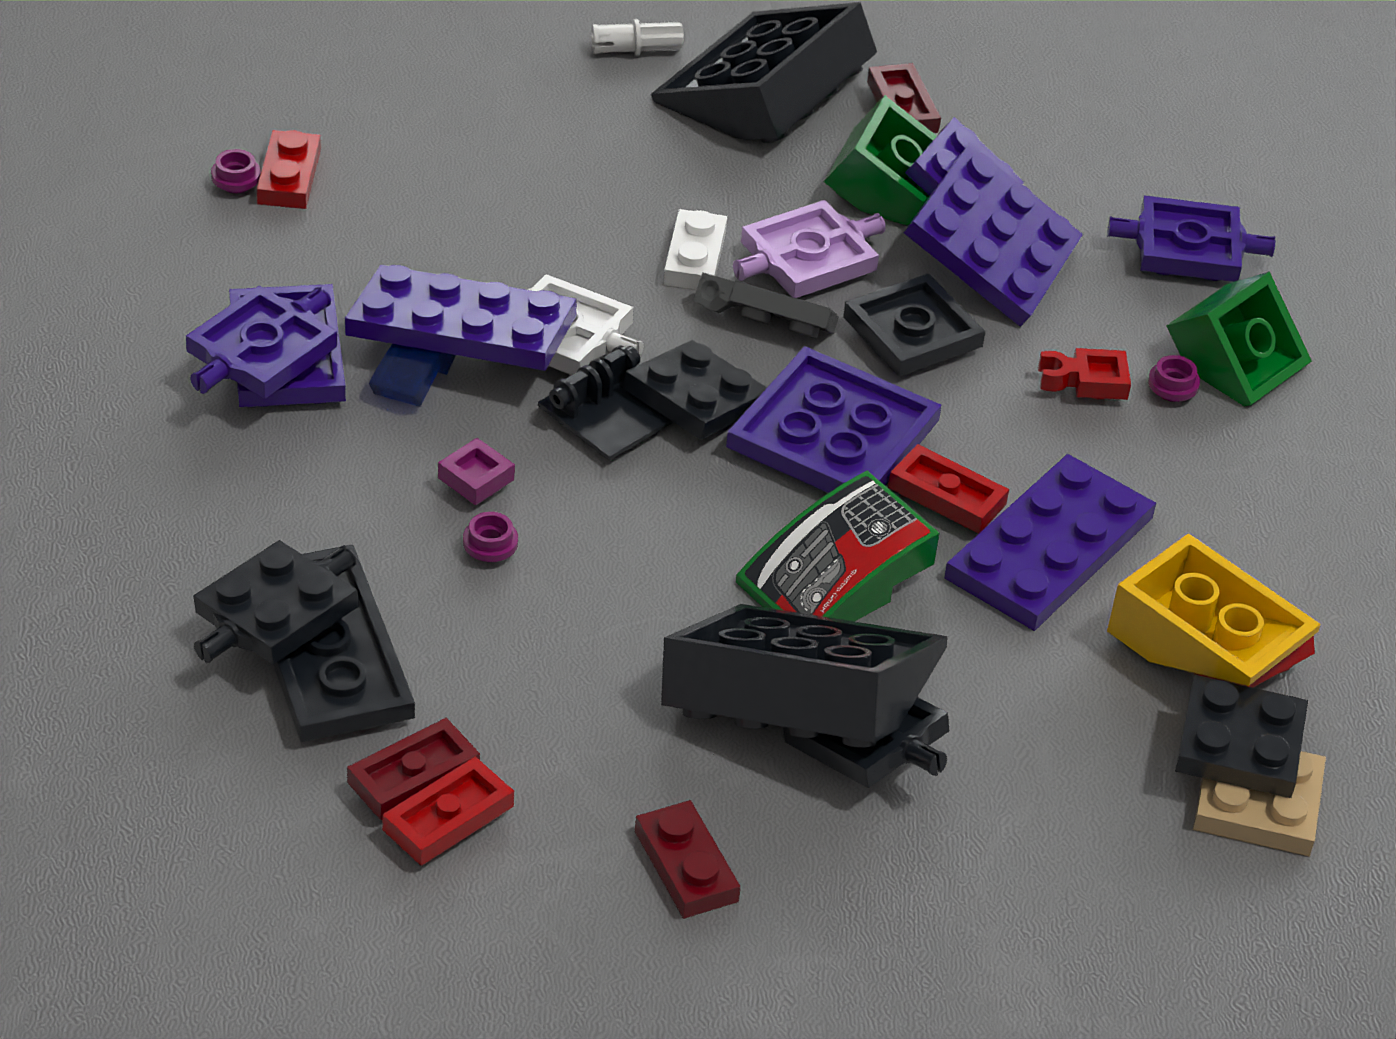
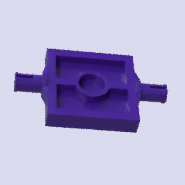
M1146 195L1143 197L1141 215L1138 220L1110 216L1107 228V237L1136 239L1137 245L1141 250V271L1155 272L1161 275L1174 274L1198 277L1210 281H1239L1244 253L1273 257L1276 244L1275 236L1247 234L1240 220V207Z
M259 285L186 335V352L207 365L190 376L193 387L197 391L200 390V393L205 394L223 379H231L266 399L337 348V330L315 317V314L331 304L329 293L325 289L322 290V287L319 286L302 299L293 301L279 297Z

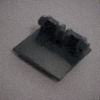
M619 345L604 357V361L599 358L594 359L589 365L580 367L577 373L570 377L557 380L554 383L553 389L549 392V396L538 401L537 405L609 461L673 423V421L622 388L626 371L637 366L641 361L638 351L633 346L625 347Z

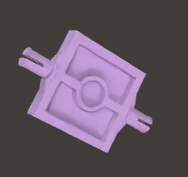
M826 200L743 226L741 243L752 256L735 260L733 262L734 274L736 277H739L740 281L761 273L769 274L776 279L791 297L798 298L877 271L879 255L865 239L885 232L884 219L882 216L879 217L880 214L876 213L857 221L850 220L837 213Z

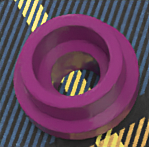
M230 149L221 152L216 157V162L211 168L212 182L220 189L229 193H243L255 187L261 175L260 166L255 162L254 156L250 152L241 149Z
M1168 355L1162 357L1152 367L1148 377V384L1151 390L1164 400L1178 402L1191 399L1197 394L1200 378L1197 374V367L1191 360L1178 355Z
M491 511L483 512L474 516L465 528L463 547L470 556L484 562L502 561L512 556L517 550L518 533L512 521L506 515Z

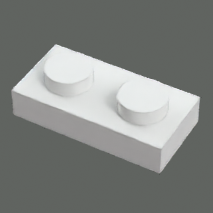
M679 209L664 269L663 285L697 290L702 272L716 276L726 234L727 216L711 214L701 210Z

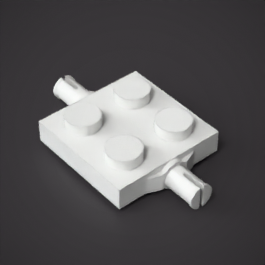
M547 274L532 288L528 289L532 291L548 290L561 296L577 298L576 317L548 366L573 375L577 373L580 367L589 365L592 360L611 353L619 345L625 347L633 346L641 357L644 348L643 342L622 335L633 324L632 306Z

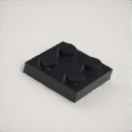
M929 273L848 300L844 306L843 318L899 377L981 348L984 344L986 331Z
M690 340L627 370L622 386L624 390L700 440L737 422L767 388L753 379L745 370L734 367L714 354L709 347L694 340Z
M1194 674L1175 772L1292 798L1297 781L1308 700Z

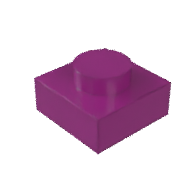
M475 438L438 462V479L474 505L479 504L514 481L515 464L479 438Z

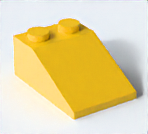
M1188 533L1118 584L1107 632L1149 662L1249 686L1318 633L1321 624Z

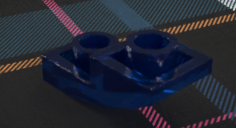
M392 344L375 370L369 385L376 395L421 407L437 373L447 375L456 355Z

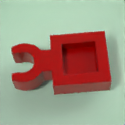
M1075 348L1074 357H1067L1065 354L1057 351H1043L1040 353L1038 372H1042L1040 389L1056 392L1066 387H1076L1077 397L1128 400L1131 379L1126 351Z

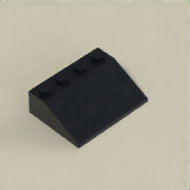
M861 2L755 11L652 92L651 96L654 103L737 139H761L763 143H771L784 138L788 134V129L798 120L810 116L814 112L813 107L821 100L837 93L839 90L838 86L842 82L860 73L863 70L862 65L877 53V49Z
M739 604L664 637L661 705L683 709V716L692 719H711L720 715L735 718V725L743 728H765L771 724L787 727V733L795 737L814 738L822 734L840 736L841 743L847 746L871 747L876 745L878 740L899 729L946 650L948 636Z

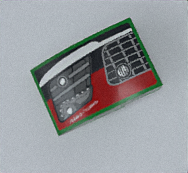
M867 470L820 498L775 534L736 574V583L758 604L765 608L855 622L890 603L893 586L934 565L940 533Z

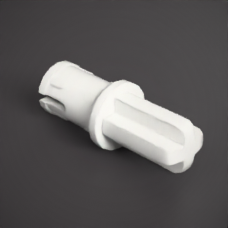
M633 19L632 24H592L591 32L594 33V35H591L593 54L634 52L635 56H640L641 51L679 50L684 43V31L682 24L679 22L640 24L638 19Z

